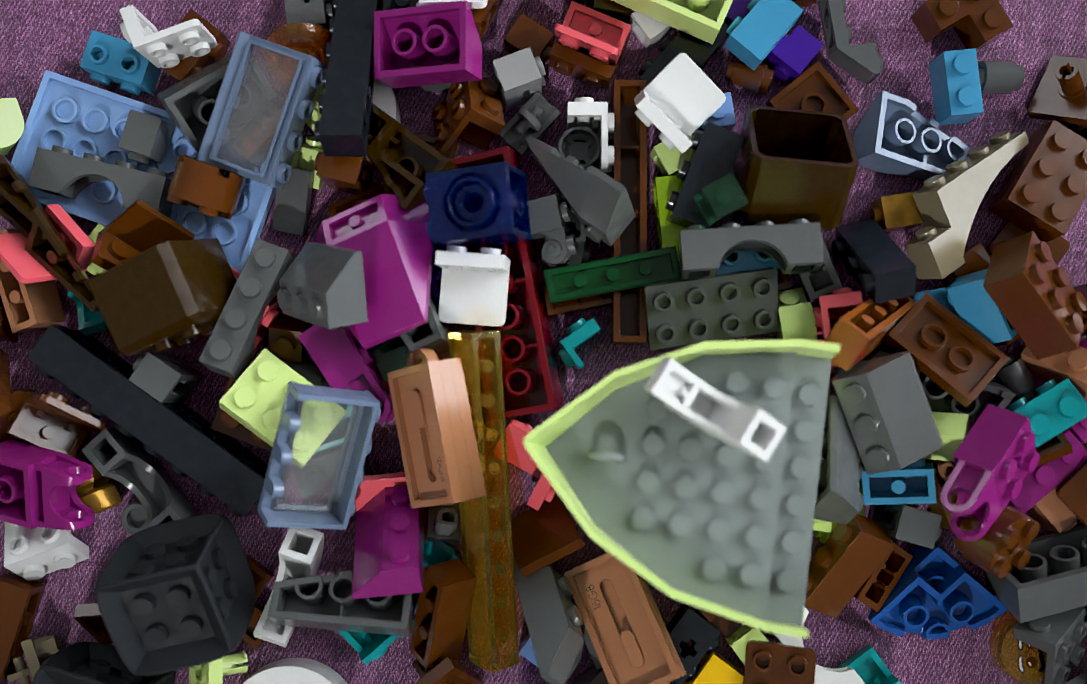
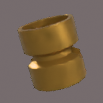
M91 463L89 465L93 468V479L76 485V492L79 499L89 506L96 515L121 504L122 501L116 486L109 485L108 483L111 478L102 476Z

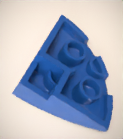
M935 541L934 549L916 544L909 551V554L913 556L912 560L879 612L871 609L868 618L878 627L903 637L904 633L907 632L920 634L924 639L930 640L949 638L950 631L965 626L975 630L1000 616L1007 608L972 572Z

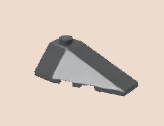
M528 135L525 138V142L529 150L563 199L568 202L571 210L583 225V232L596 243L602 240L609 246H612L636 216L626 187L591 165L585 170L579 164V161L570 155L564 160L563 156L554 147Z

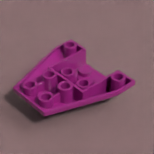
M380 194L332 216L320 224L314 242L362 251L368 322L349 325L348 327L365 350L427 323L435 238V223L428 201L408 212L401 207L396 195Z

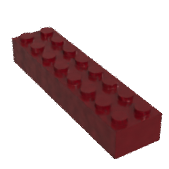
M504 146L451 159L459 167L450 179L449 184L460 245L467 247L468 253H480V248L500 249L501 255H505L511 260L505 324L501 327L475 325L491 419L493 421L563 408V396L534 240L523 236L517 205L527 201L519 155L509 146Z

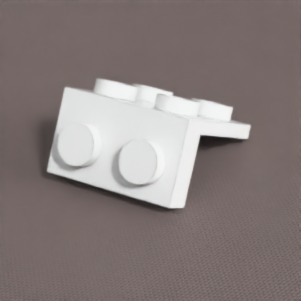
M133 5L119 9L124 21L120 23V28L129 44L132 43L133 48L157 68H171L178 65L180 60L184 58L204 56L218 45L215 37L198 19H191L158 32L157 28Z
M686 53L677 54L634 98L635 105L638 108L635 114L648 127L653 123L661 131L658 135L660 140L670 150L677 147L682 153L693 144L690 136L726 101L725 94Z
M590 97L575 98L574 102H568L566 130L582 126L591 129L593 132H598L600 140L598 169L605 174L612 172V166H614V145H608V141L612 140V133H614V113H608V102H594V99Z
M447 246L446 251H436L435 265L442 268L439 320L443 323L503 326L506 322L511 260L505 255H501V250L496 248H480V253H468L467 247Z
M5 522L4 567L27 581L41 579L46 574L59 569L70 568L78 562L89 559V546L71 535V530L44 527L28 529Z

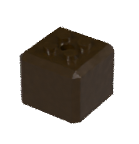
M764 106L747 108L741 130V135L745 136L733 167L738 216L744 223L748 224L772 221L775 225L788 224L790 221L797 219H807L809 223L820 222L821 231H830L839 226L859 165L846 118L836 113Z
M218 238L167 241L155 245L88 280L87 285L117 352L126 356H132L153 350L156 353H161L175 346L177 349L196 342L195 337L198 335L206 336L211 334L237 280Z

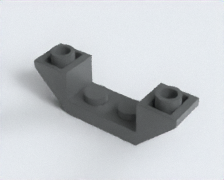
M817 0L828 59L862 83H871L881 74L883 68L882 55L880 52H877L876 43L869 42L850 46L852 33L850 26L846 25L844 18L846 1Z

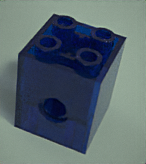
M499 162L426 174L427 184L423 187L425 202L429 205L430 218L427 219L426 228L429 238L432 239V244L446 248L447 246H462L469 249L532 240L526 173L508 162Z

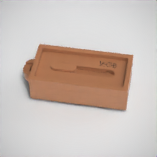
M431 348L416 349L408 356L407 368L387 373L411 508L455 504L486 496L484 476L481 470L478 443L475 438L461 357L438 360L437 354Z
M610 552L564 572V575L573 587L574 600L609 684H670L669 682L687 675L643 576Z

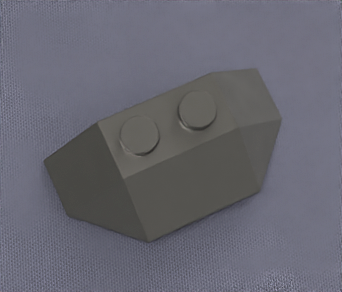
M513 555L509 557L541 678L550 684H565L581 660L584 643L580 627L583 624V619L571 599V595L574 594L573 587L566 576L561 577L548 566L524 577Z

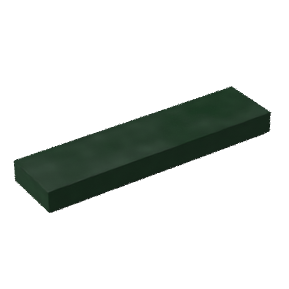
M676 246L544 270L549 304L641 288L649 284L681 280Z

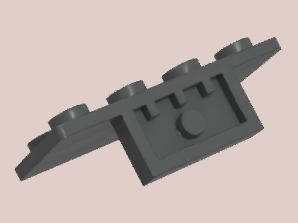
M774 267L719 274L715 278L677 280L644 286L648 346L651 350L771 333L779 330L777 270Z

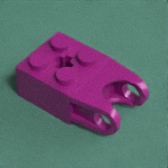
M313 325L298 335L331 388L357 391L369 390L377 400L380 399L384 404V412L375 424L388 422L395 418L389 383L377 365L380 362L377 353L372 347L365 350L348 326L327 329Z
M987 404L954 453L953 459L956 466L945 483L940 497L944 509L952 513L950 527L954 535L959 539L975 541L982 538L1009 501L1018 497L1022 489V481L1027 473L1033 472L1037 467L1039 453L1036 450L1035 434L1032 433L1029 417ZM954 493H957L956 505L949 502L950 497ZM972 517L979 521L977 528L972 531H963L958 525L962 519Z
M12 439L1 442L0 520L28 529L44 527L59 530H77L90 526L95 522V512L79 499L76 485L93 479L92 466L47 448Z

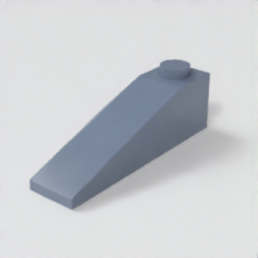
M881 91L877 94L853 135V144L859 161L858 166L877 172L926 180L932 176L943 174L947 171V165L968 157V151L971 148L956 136L952 138L947 136L938 128L939 123L933 118L927 120L916 111L918 106L913 102L886 91Z

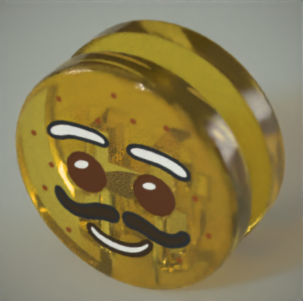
M1010 617L1000 622L992 632L989 644L990 654L996 666L1020 682L1028 684L1043 682L1045 679L1047 653L1013 638L1014 627L1019 622L1015 617Z

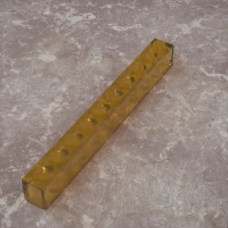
M500 330L448 332L450 359L461 357L486 496L459 502L463 563L477 576L467 623L469 662L494 673L520 663Z

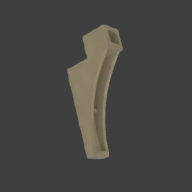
M1005 130L992 135L989 138V143L968 151V157L947 165L946 172L926 179L923 182L924 186L912 194L925 227L919 229L915 233L916 237L908 241L904 246L910 260L916 265L918 279H944L965 263L963 258L964 250L979 205L1001 169L1015 154L1029 144L1025 131L1010 134L1009 130Z

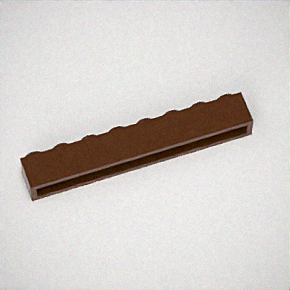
M614 79L611 89V113H614V133H612L611 145H614V166H612L611 178L626 187L636 215L611 246V258L647 251V126L635 114L638 108L634 102V98L647 86V80ZM644 287L611 293L610 344L647 343Z

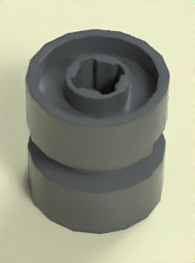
M582 126L572 127L566 130L560 137L558 151L564 160L568 155L576 158L585 170L590 165L597 168L600 155V140L596 133L589 128Z

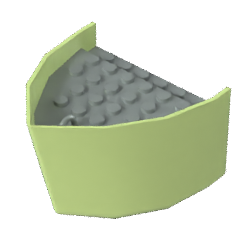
M804 339L705 341L615 370L525 436V449L588 536L673 599L767 632L808 639L809 630L802 627L812 531L831 533L832 522L814 519L831 360L840 352L841 344ZM668 357L673 359L712 388L741 403L761 409L783 425L786 430L768 461L753 457L703 431L664 406L665 403L646 391L644 388L662 358Z

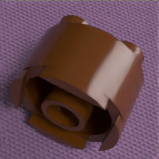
M180 154L168 189L167 200L183 206L190 205L196 207L198 212L209 216H219L231 220L232 215L235 214L246 177Z
M1007 505L982 538L975 541H965L956 537L955 548L961 552L960 555L1001 579L1015 567L1021 570L1027 565L1031 557V553L1027 550L1032 539L1039 532L1040 523ZM964 518L959 528L963 531H972L977 528L979 521L975 518Z

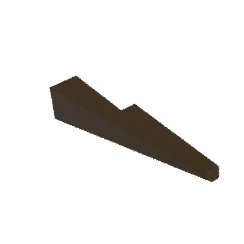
M372 103L367 153L383 174L387 185L399 199L401 207L409 212L439 195L459 167Z
M0 155V215L28 239L24 249L93 313L99 311L87 285L88 277L30 187L27 186L28 184L23 176L4 155Z

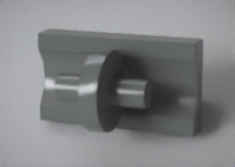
M537 91L509 120L498 136L522 157L529 150L525 138L530 135L539 139L561 116V112L553 107Z
M462 502L427 507L425 541H445L454 545L459 544Z

